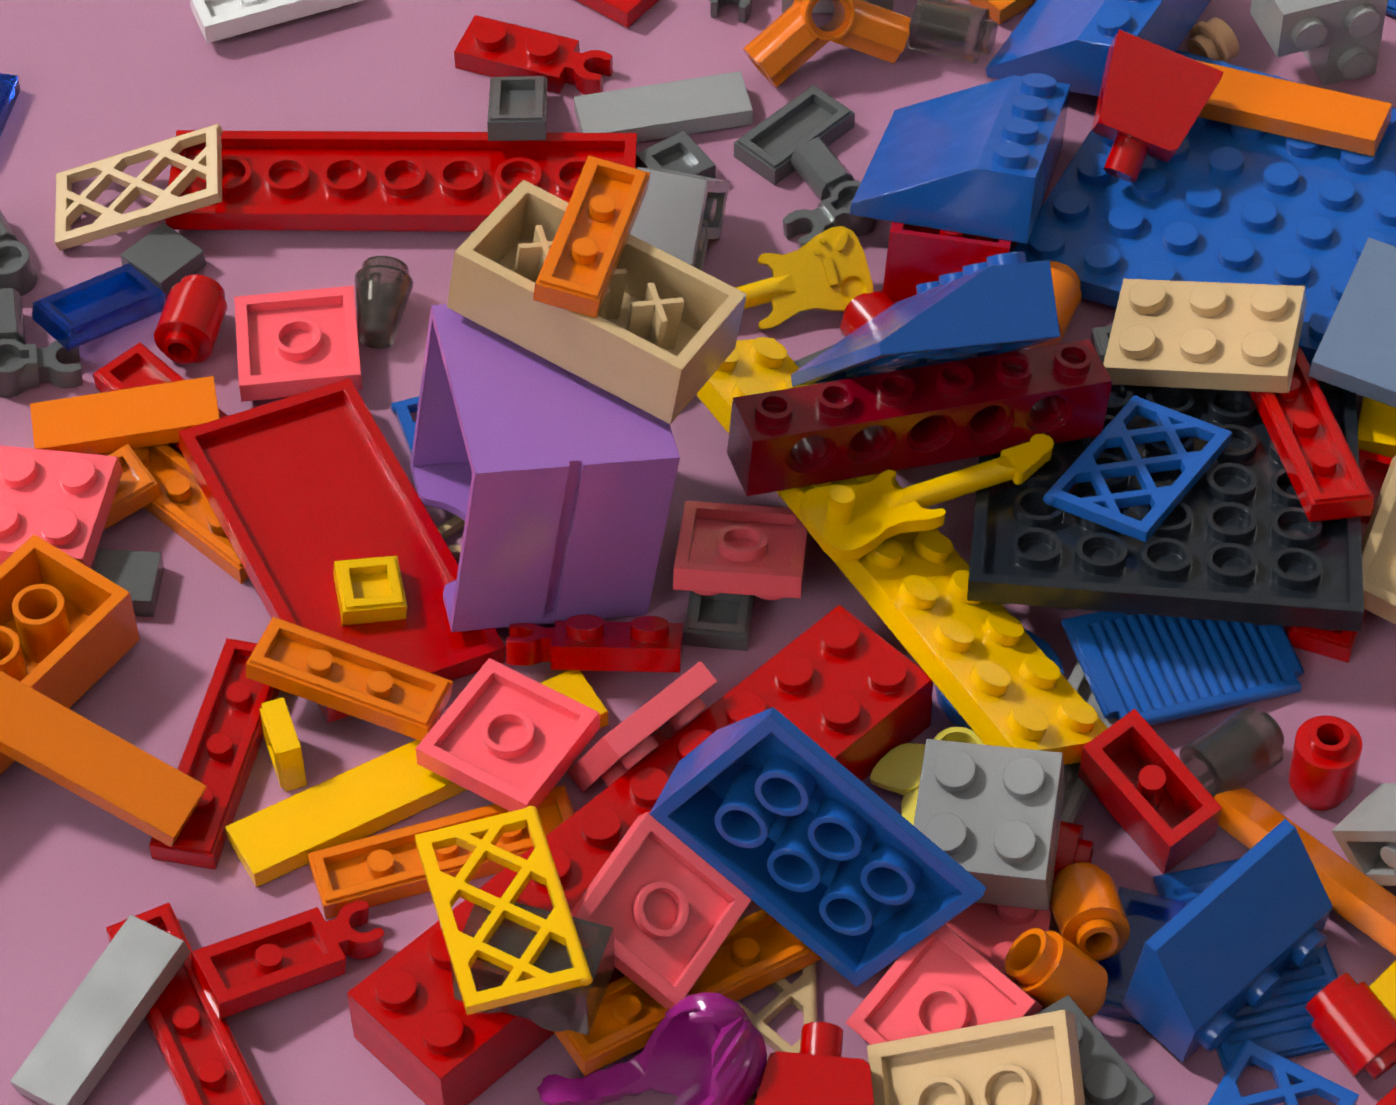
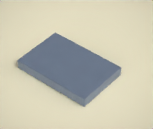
M1368 237L1312 360L1308 376L1396 408V247Z

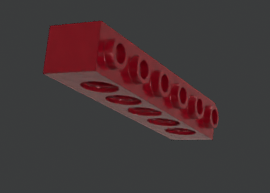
M1090 339L734 397L732 401L727 455L747 497L881 474L887 470L898 471L1001 453L1002 450L1030 442L1031 437L1035 434L1050 436L1054 444L1096 437L1103 430L1113 380Z

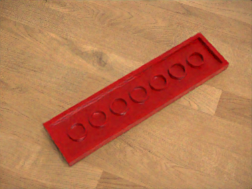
M176 130V136L195 130ZM223 130L221 135L222 202L166 218L165 223L173 230L474 232L522 180L569 203L588 155L637 169V133L546 132V140L488 141V132ZM206 142L185 148L179 155L193 161L206 147ZM171 165L168 186L183 170ZM197 177L179 197L207 189L206 180Z

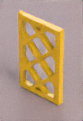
M528 806L523 809L415 835L417 850L467 1015L580 986H588L592 983L593 979L535 806ZM528 828L534 851L526 860L495 845L504 833ZM458 845L473 853L457 876L453 877L440 871L434 850ZM485 859L518 873L501 899L469 884ZM531 879L547 887L554 908L547 919L514 905ZM459 897L491 911L474 938L458 931L452 907ZM504 918L537 933L520 959L487 944ZM551 939L566 946L573 968L548 973L533 966V964ZM478 957L510 972L502 986L479 992L476 991L470 968Z

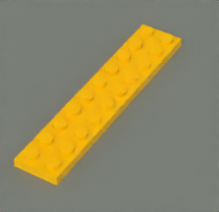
M758 337L756 339L737 340L733 352L696 395L729 434L734 397L795 388L792 387L791 374L800 368L787 354L786 348L774 338ZM880 474L776 492L805 526L800 516L801 498L806 491L828 485H858L872 481ZM895 480L894 487L898 490L902 489L899 483ZM937 528L929 531L897 534L886 539L873 551L854 561L838 562L832 559L985 745L1063 753L1064 765L1080 763L1083 746L1108 729L1098 717L1096 710L1084 701L1061 674L1059 667L1042 652L1024 631L1023 625L1003 605L967 600L970 566L953 548L952 542L945 535L941 534Z

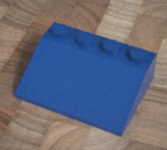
M1036 0L985 68L987 77L1002 79L1013 75L1024 76L1029 73H1042L1052 76L1057 82L1071 84V92L1099 96L1109 48L1119 29L1175 52L1211 0Z
M1029 73L1024 76L1013 75L896 109L852 200L850 215L1027 244L1063 147L1071 84L1057 82L1052 76L1042 73Z
M1025 252L1002 253L987 257V262L963 266L962 272L939 276V281L916 285L917 295L896 302L792 373V387L1014 352L1060 337L1050 260L1026 262Z
M774 707L716 730L681 759L649 813L855 987L860 986L982 898L987 888Z

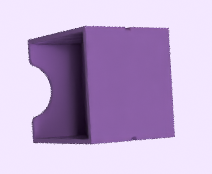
M447 304L431 305L410 467L417 494L424 505L444 509L465 521L457 579L446 584L443 591V600L451 632L505 628L514 623L549 624L555 623V620L566 621L572 616L582 614L595 615L602 619L647 615L680 460L670 424L447 308Z

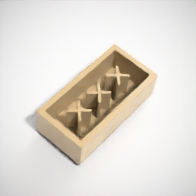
M522 180L454 252L447 308L671 425L735 349L747 294L630 234L597 318L534 301L533 294L536 280L566 211L568 202Z

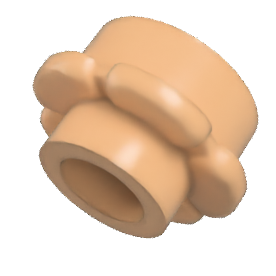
M1213 17L1207 22L1201 21L1198 24H1194L1189 31L1190 40L1187 43L1189 53L1226 63L1239 54V43L1234 32L1220 18Z

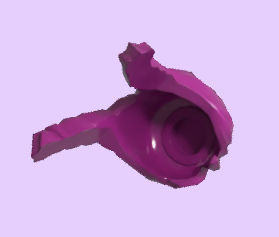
M703 992L688 995L665 1013L664 1019L657 1025L647 1041L644 1051L628 1062L617 1063L605 1070H596L584 1078L569 1079L557 1074L547 1075L536 1089L540 1094V1100L547 1105H602L603 1102L619 1101L624 1096H638L649 1089L658 1093L677 1095L674 1105H744L761 1084L767 1063V1051L764 1037L752 1024L739 1003L719 993Z

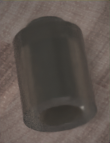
M918 0L909 30V48L977 64L981 54L989 56L992 52L997 34V22L989 21L990 11L988 8L953 0Z
M1244 707L1183 746L1179 753V759L1214 798L1218 793L1243 788L1281 763L1283 760L1282 746L1284 744V735L1279 724L1269 714L1265 712L1260 713L1250 707Z

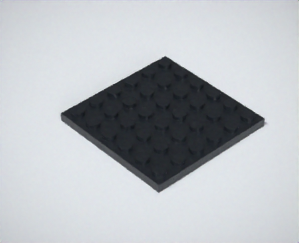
M1099 355L1101 361L1104 363L1105 355ZM1316 379L1359 467L1357 394ZM1112 384L1103 429L1133 396H1138L1232 432L1230 444L1146 543L1047 505L1043 501L1044 495L1096 437L1055 443L1050 460L1021 485H1016L1010 480L976 491L968 579V601L1361 632L1364 615L1361 517L1309 522L1249 391ZM1135 415L1126 425L1127 430L1155 427L1157 424L1152 420ZM1197 437L1180 439L1186 452L1202 451L1208 444V441ZM1166 441L1135 445L1142 459L1172 455ZM1121 447L1107 448L1095 460L1097 465L1128 461ZM1001 453L980 456L979 464L999 458ZM1180 469L1149 474L1156 487L1171 486L1182 472ZM1135 475L1104 479L1111 494L1142 490ZM1090 481L1075 483L1067 492L1080 498L1097 496ZM1148 504L1119 508L1121 514L1142 521L1152 508Z

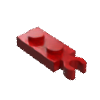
M474 15L454 50L455 68L490 77L544 76V78H547V91L559 94L565 83L575 85L576 89L585 95L603 92L602 75L611 77L613 73L612 55L607 52L590 50L580 53L579 40Z
M582 614L572 616L566 621L555 620L554 628H543L532 623H514L509 625V637L506 639V664L529 666L540 662H551V670L680 673L683 623H669L662 617L641 616L633 619L631 622H607L599 616Z
M355 901L345 905L339 911L337 918L327 922L319 908L316 907L194 950L191 956V968L218 1019H222L344 975L346 968L345 956L365 959L377 955L383 950L385 933L381 927L364 933L353 929L368 923L369 905L367 901Z

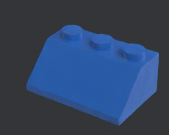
M1284 819L1150 937L1143 946L1121 1007L1182 1063L1201 1045L1208 1052L1216 1048L1236 1025L1237 1020L1233 1018L1234 1015L1247 1004L1253 1009H1258L1282 983L1283 979L1279 975L1293 962L1299 968L1307 965L1320 952L1328 940V937L1322 933V930L1333 906L1296 827Z

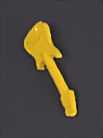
M843 226L832 227L823 231L796 251L784 255L773 253L761 254L757 259V263L759 265H766L772 271V277L735 287L747 294L744 309L771 302L772 312L767 318L758 323L760 330L777 327L799 312L814 309L844 312L848 303L856 296L873 292V282L865 252L856 234Z
M1035 434L1031 437L1030 442L1002 450L999 458L899 490L894 487L896 471L893 470L884 471L872 481L858 485L815 487L806 491L801 498L800 516L808 532L830 558L838 562L854 561L873 551L886 539L897 534L929 531L943 526L946 511L942 508L926 509L927 507L1010 480L1016 485H1021L1050 460L1054 442L1048 435Z

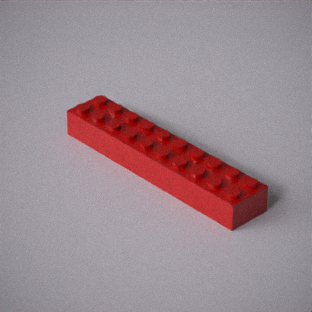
M838 605L546 835L570 912L637 817L646 812H651L678 762L716 730L774 707L860 781H863L871 775L873 768L879 760L890 750L901 744L910 743L931 725L933 681L924 670L841 605ZM532 846L520 857L527 860L534 851V847ZM504 868L479 889L501 899L518 873ZM532 879L514 904L544 919H547L554 909L547 887ZM464 900L452 910L458 931L473 938L491 913V911L467 900ZM504 918L487 944L520 959L537 933ZM437 921L347 992L354 1038L426 1105H468L555 1034L550 1027L551 1011L625 975L580 939L593 979L590 985L467 1015L439 921ZM551 939L533 964V966L548 973L573 968L566 946ZM479 957L470 968L477 992L502 986L510 974L509 971Z

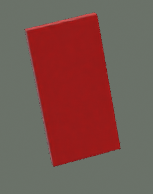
M350 378L179 431V448L271 619L272 617L282 619L451 681L478 672L489 658L501 664L505 662L506 646L495 628L451 632L443 600V591L446 584L457 579L459 565ZM398 556L407 604L406 619L342 625L333 576L334 561ZM317 703L327 723L351 716Z

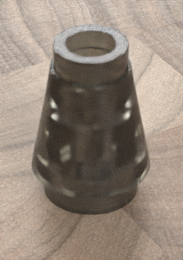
M373 256L362 263L361 269L354 276L359 340L370 348L384 349L391 347L395 342V335L397 334L414 283L409 275V268L403 261L390 256Z

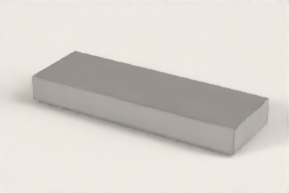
M741 71L574 96V112L580 133H637V142L668 138L682 131H685L687 134L753 124V109Z
M130 914L10 1080L16 1091L40 1105H83L191 953L185 942Z

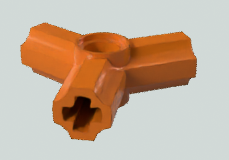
M794 0L793 5L743 48L748 59L757 70L777 88L829 41L895 64L898 56L904 51L908 40L911 18L864 0H832L834 15L831 21L824 26L817 27L813 22L812 13L816 3L820 0Z

